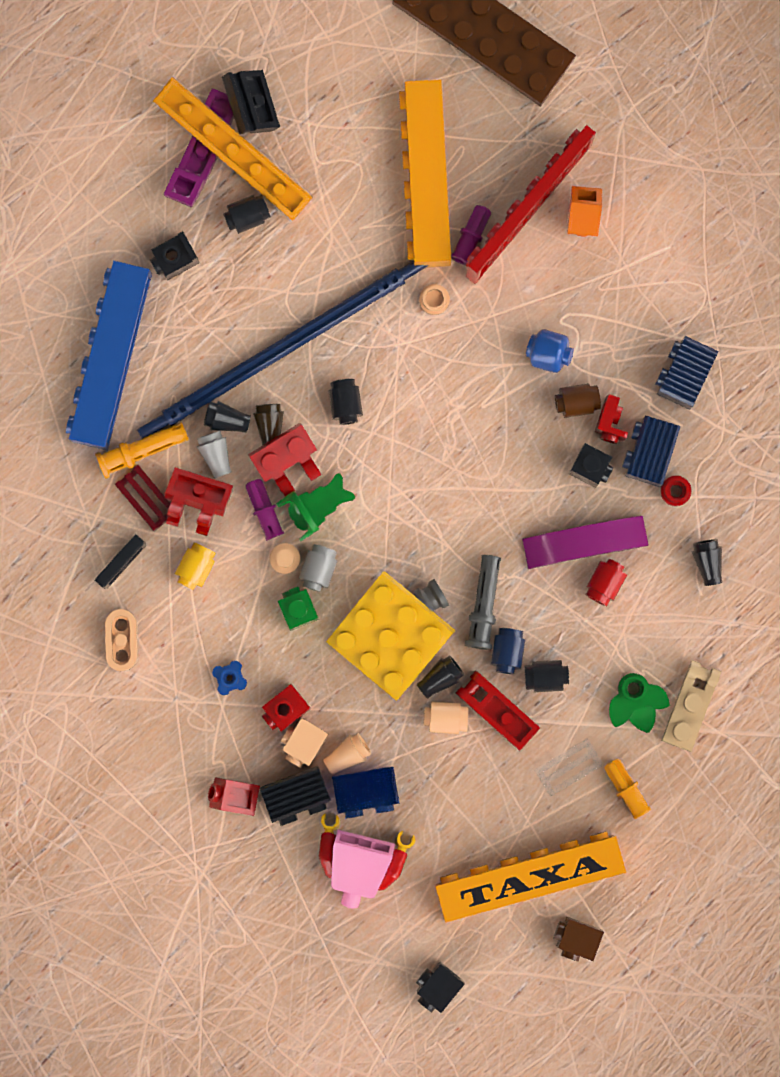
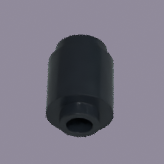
M251 195L227 205L228 212L223 213L230 231L236 229L238 234L265 223L264 220L271 218L262 195L257 197Z
M342 379L331 382L329 398L333 420H339L340 425L357 423V417L363 416L359 386L355 385V379Z
M562 660L532 662V665H524L526 690H534V693L563 691V685L569 684L568 666H562Z

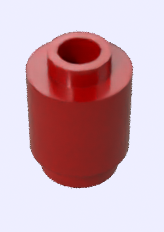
M608 559L606 563L600 561L586 586L588 591L585 595L607 607L610 601H614L627 577L623 572L625 567L612 559Z

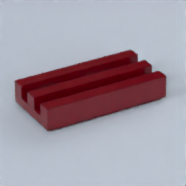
M137 465L123 479L116 482L115 485L155 532L166 523L168 515L167 513L164 515L134 478L139 475L167 509H169L171 503L165 499L162 492L142 468ZM127 483L132 485L159 518L157 522L151 519L125 488Z

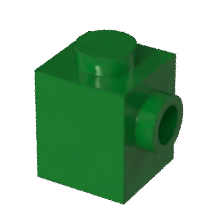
M295 587L282 593L284 599L279 600L278 603L290 631L319 620L307 589L300 591L299 587Z

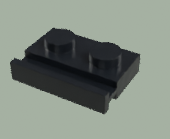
M263 70L240 71L234 74L228 72L222 76L239 135L246 132H271L280 127Z

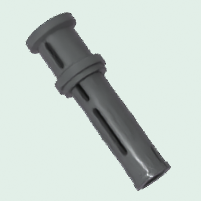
M482 555L474 612H471V615H469L468 620L471 621L469 640L465 641V646L492 650V644H490L492 625L496 624L493 606L501 558L492 555Z

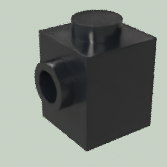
M585 443L569 475L596 488L600 481L607 482L614 468L609 465L612 456Z
M440 961L432 971L427 968L416 981L419 985L417 994L421 996L418 1002L431 1013L435 1009L442 1013L465 985V982Z

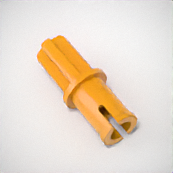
M617 758L604 766V770L618 791L616 793L617 797H622L633 818L637 819L649 812L651 808L638 790V782H633L621 760Z

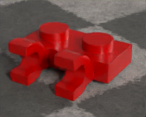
M298 423L248 454L264 482L273 478L284 497L295 491L284 473L286 469L299 462L311 481L322 475L310 457L317 449L301 423Z
M175 467L165 492V499L172 501L167 511L168 518L166 524L178 527L184 506L187 505L201 510L197 519L198 525L195 533L208 536L214 514L224 516L233 491V485Z

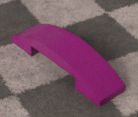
M212 88L205 105L231 126L234 116L226 93ZM193 135L178 168H175L164 192L165 197L189 207H193L218 158Z
M643 516L590 524L522 539L528 569L649 546Z

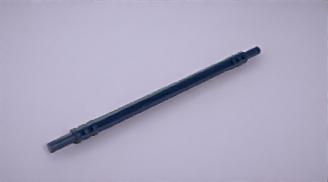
M414 261L399 270L397 268L393 269L379 280H375L372 284L187 397L180 399L179 402L172 404L169 408L162 410V415L137 429L138 433L143 439L167 425H175V423L185 419L186 416L193 414L196 410L376 300L393 292L399 286L406 284V279L429 265H414Z

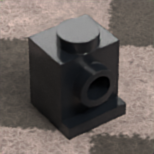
M183 231L174 238L151 249L155 257L149 259L158 275L164 273L167 280L200 263ZM175 251L178 254L177 258L172 261L166 258L167 253Z

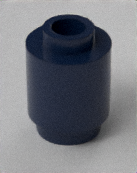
M499 628L498 635H495L491 659V665L496 666V672L514 674L515 669H521L525 647L523 631Z

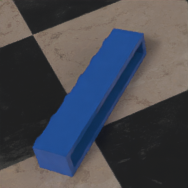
M113 261L112 269L107 268L105 271L103 286H107L104 298L100 297L97 303L96 315L99 316L97 327H92L89 334L88 344L92 345L90 356H85L82 362L81 374L85 375L82 387L77 386L74 394L73 404H77L75 415L69 416L66 426V433L70 434L69 440L73 443L106 451L109 449L152 277L150 269Z

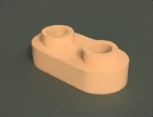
M124 609L112 611L105 621L106 660L109 666L117 671L130 670L135 666L138 659L137 621L131 612ZM121 619L127 622V628L124 631H119L116 627L117 622ZM121 650H125L128 653V658L124 662H120L117 659V654Z

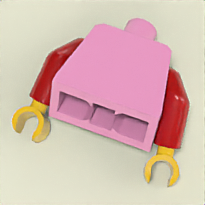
M326 813L322 815L321 824L325 832L321 834L320 863L325 875L332 879L331 887L334 890L343 892L341 904L348 908H358L361 896L374 898L378 890L387 889L400 877L408 856L405 852L414 845L415 836L412 835L409 845H403L400 841V837L403 834V831H401L395 837L397 849H394V843L337 830L340 826V819L337 814L336 823L333 826L325 825Z

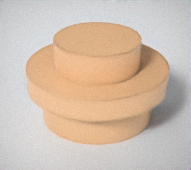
M428 285L420 293L419 303L427 314L439 315L449 306V293L441 285Z
M279 544L270 553V564L278 573H292L300 564V553L291 544Z

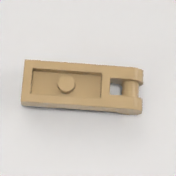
M694 660L691 661L661 741L692 752L713 692L719 681L720 670L715 668L709 670L701 667V663ZM696 678L706 681L703 690L693 687Z

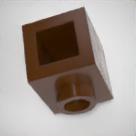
M566 917L565 923L559 921L553 939L558 940L556 946L562 950L561 956L577 962L580 957L594 962L604 931Z

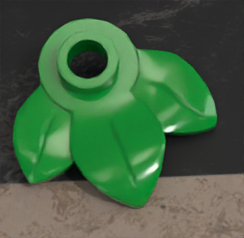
M630 673L619 681L618 694L611 700L609 705V717L614 727L621 726L629 720L637 729L649 733L655 723V709L669 707V699L663 688L658 685L648 684L647 680L640 674ZM630 683H636L639 687L635 695L628 692L627 688Z

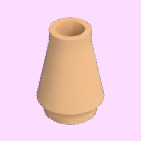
M357 733L353 737L349 735L323 761L330 773L334 775L341 770L367 761L366 757L371 755V751L362 736Z

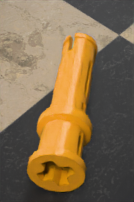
M182 422L136 442L130 444L121 442L119 447L103 454L97 452L95 456L105 479H107L111 473L125 467L131 469L136 465L135 462L188 441L189 438Z

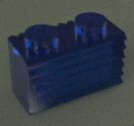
M393 766L332 776L338 814L345 813V819L364 816L363 810L375 808L376 813L394 811V804H400Z

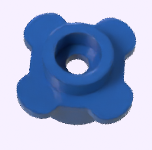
M232 661L230 665L224 667L216 666L213 669L212 674L217 678L219 685L217 690L221 695H228L230 691L235 689L243 690L246 688L247 680L242 676V664L240 662ZM228 675H232L233 679L231 681L227 680Z

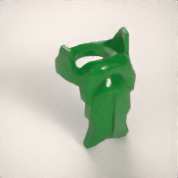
M338 473L325 487L319 486L310 494L305 492L299 496L293 491L277 502L276 505L281 507L290 503L288 508L290 518L294 521L297 528L307 531L299 538L300 541H303L319 530V526L326 521L325 517L335 512L337 506L353 501L355 495L343 489V477Z

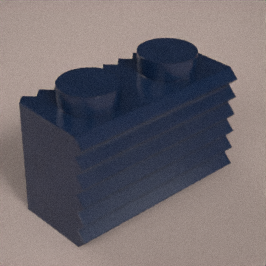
M687 336L682 339L681 343L675 341L668 355L673 361L668 370L662 368L655 385L660 387L657 395L690 410L695 404L719 351Z
M646 415L642 422L636 421L631 435V439L636 440L633 451L627 450L622 464V468L627 469L625 477L661 487L681 426Z

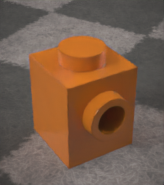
M572 186L567 234H576L581 237L598 236L602 211L601 188Z

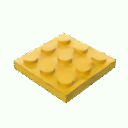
M383 571L326 642L397 701L456 630L388 573Z

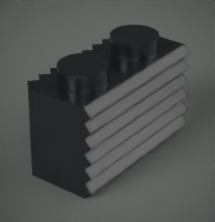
M319 766L259 787L272 823L279 821L280 826L298 820L296 814L308 810L310 815L326 810L325 803L331 801Z

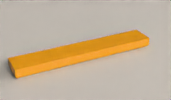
M171 77L153 99L154 103L292 221L313 198L312 195L242 135H239L235 129L174 77Z

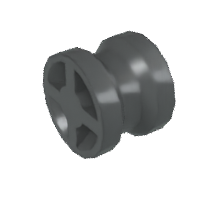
M435 579L429 581L427 587L423 589L417 588L413 591L415 597L433 612L439 607L446 608L449 606Z

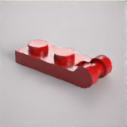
M475 670L470 676L471 680L464 688L461 686L455 694L520 751L537 733L540 727ZM480 688L488 693L481 702L473 697Z

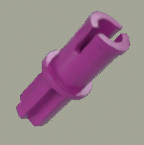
M476 205L465 228L460 230L462 235L451 255V259L459 264L466 265L468 256L476 248L478 242L481 243L483 240L481 235L491 216V211L485 206Z
M256 479L248 482L245 487L255 510L253 515H257L266 541L284 534L274 511L276 505H272L263 481Z

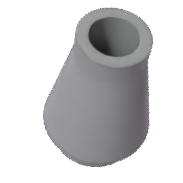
M221 431L197 438L199 443L197 448L212 471L214 478L231 473L226 437H222Z

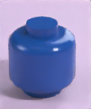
M542 329L537 335L532 334L527 346L526 357L530 358V363L533 367L558 373L564 365H570L574 348L569 347V338L566 335Z

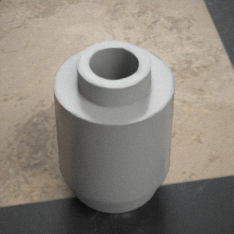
M316 544L313 545L312 551L308 550L299 579L304 581L303 587L320 592L322 587L328 588L337 563L335 559L336 551Z

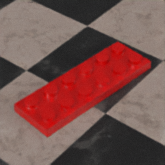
M588 125L581 132L576 129L565 142L564 152L561 155L556 152L546 164L545 175L542 178L537 175L528 185L524 200L521 202L517 199L507 210L506 221L502 225L497 222L486 236V245L483 248L477 246L468 256V262L465 265L467 267L466 277L474 284L478 282L590 149L596 132Z

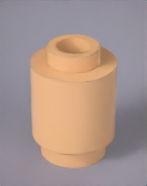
M431 701V707H425L424 726H430L429 732L459 734V731L467 732L468 707H462L461 703Z

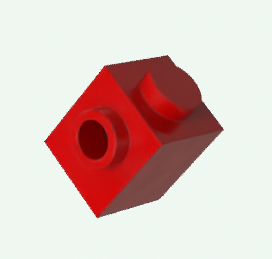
M290 684L262 707L266 712L262 715V718L272 730L278 727L282 732L308 712L311 707L295 687Z

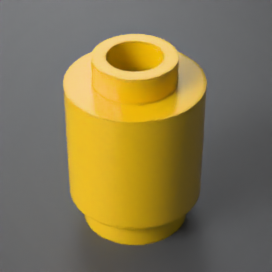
M194 542L191 549L187 548L174 573L179 576L177 582L194 590L196 585L202 587L215 563L213 558L216 553Z

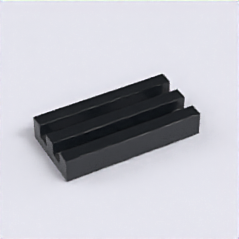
M135 534L94 581L102 588L108 589L147 546V543Z

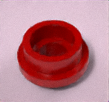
M671 476L663 482L660 492L662 499L668 505L681 506L690 499L692 489L690 483L684 477ZM672 486H678L681 489L679 497L671 495L670 489Z

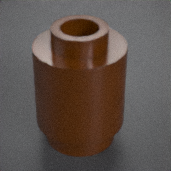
M587 383L560 388L559 394L555 395L557 413H563L564 418L594 414V410L601 409L598 386H590Z

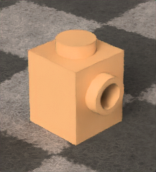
M301 718L296 728L290 726L281 740L282 743L286 744L283 751L288 753L285 759L300 768L304 763L310 766L329 734Z

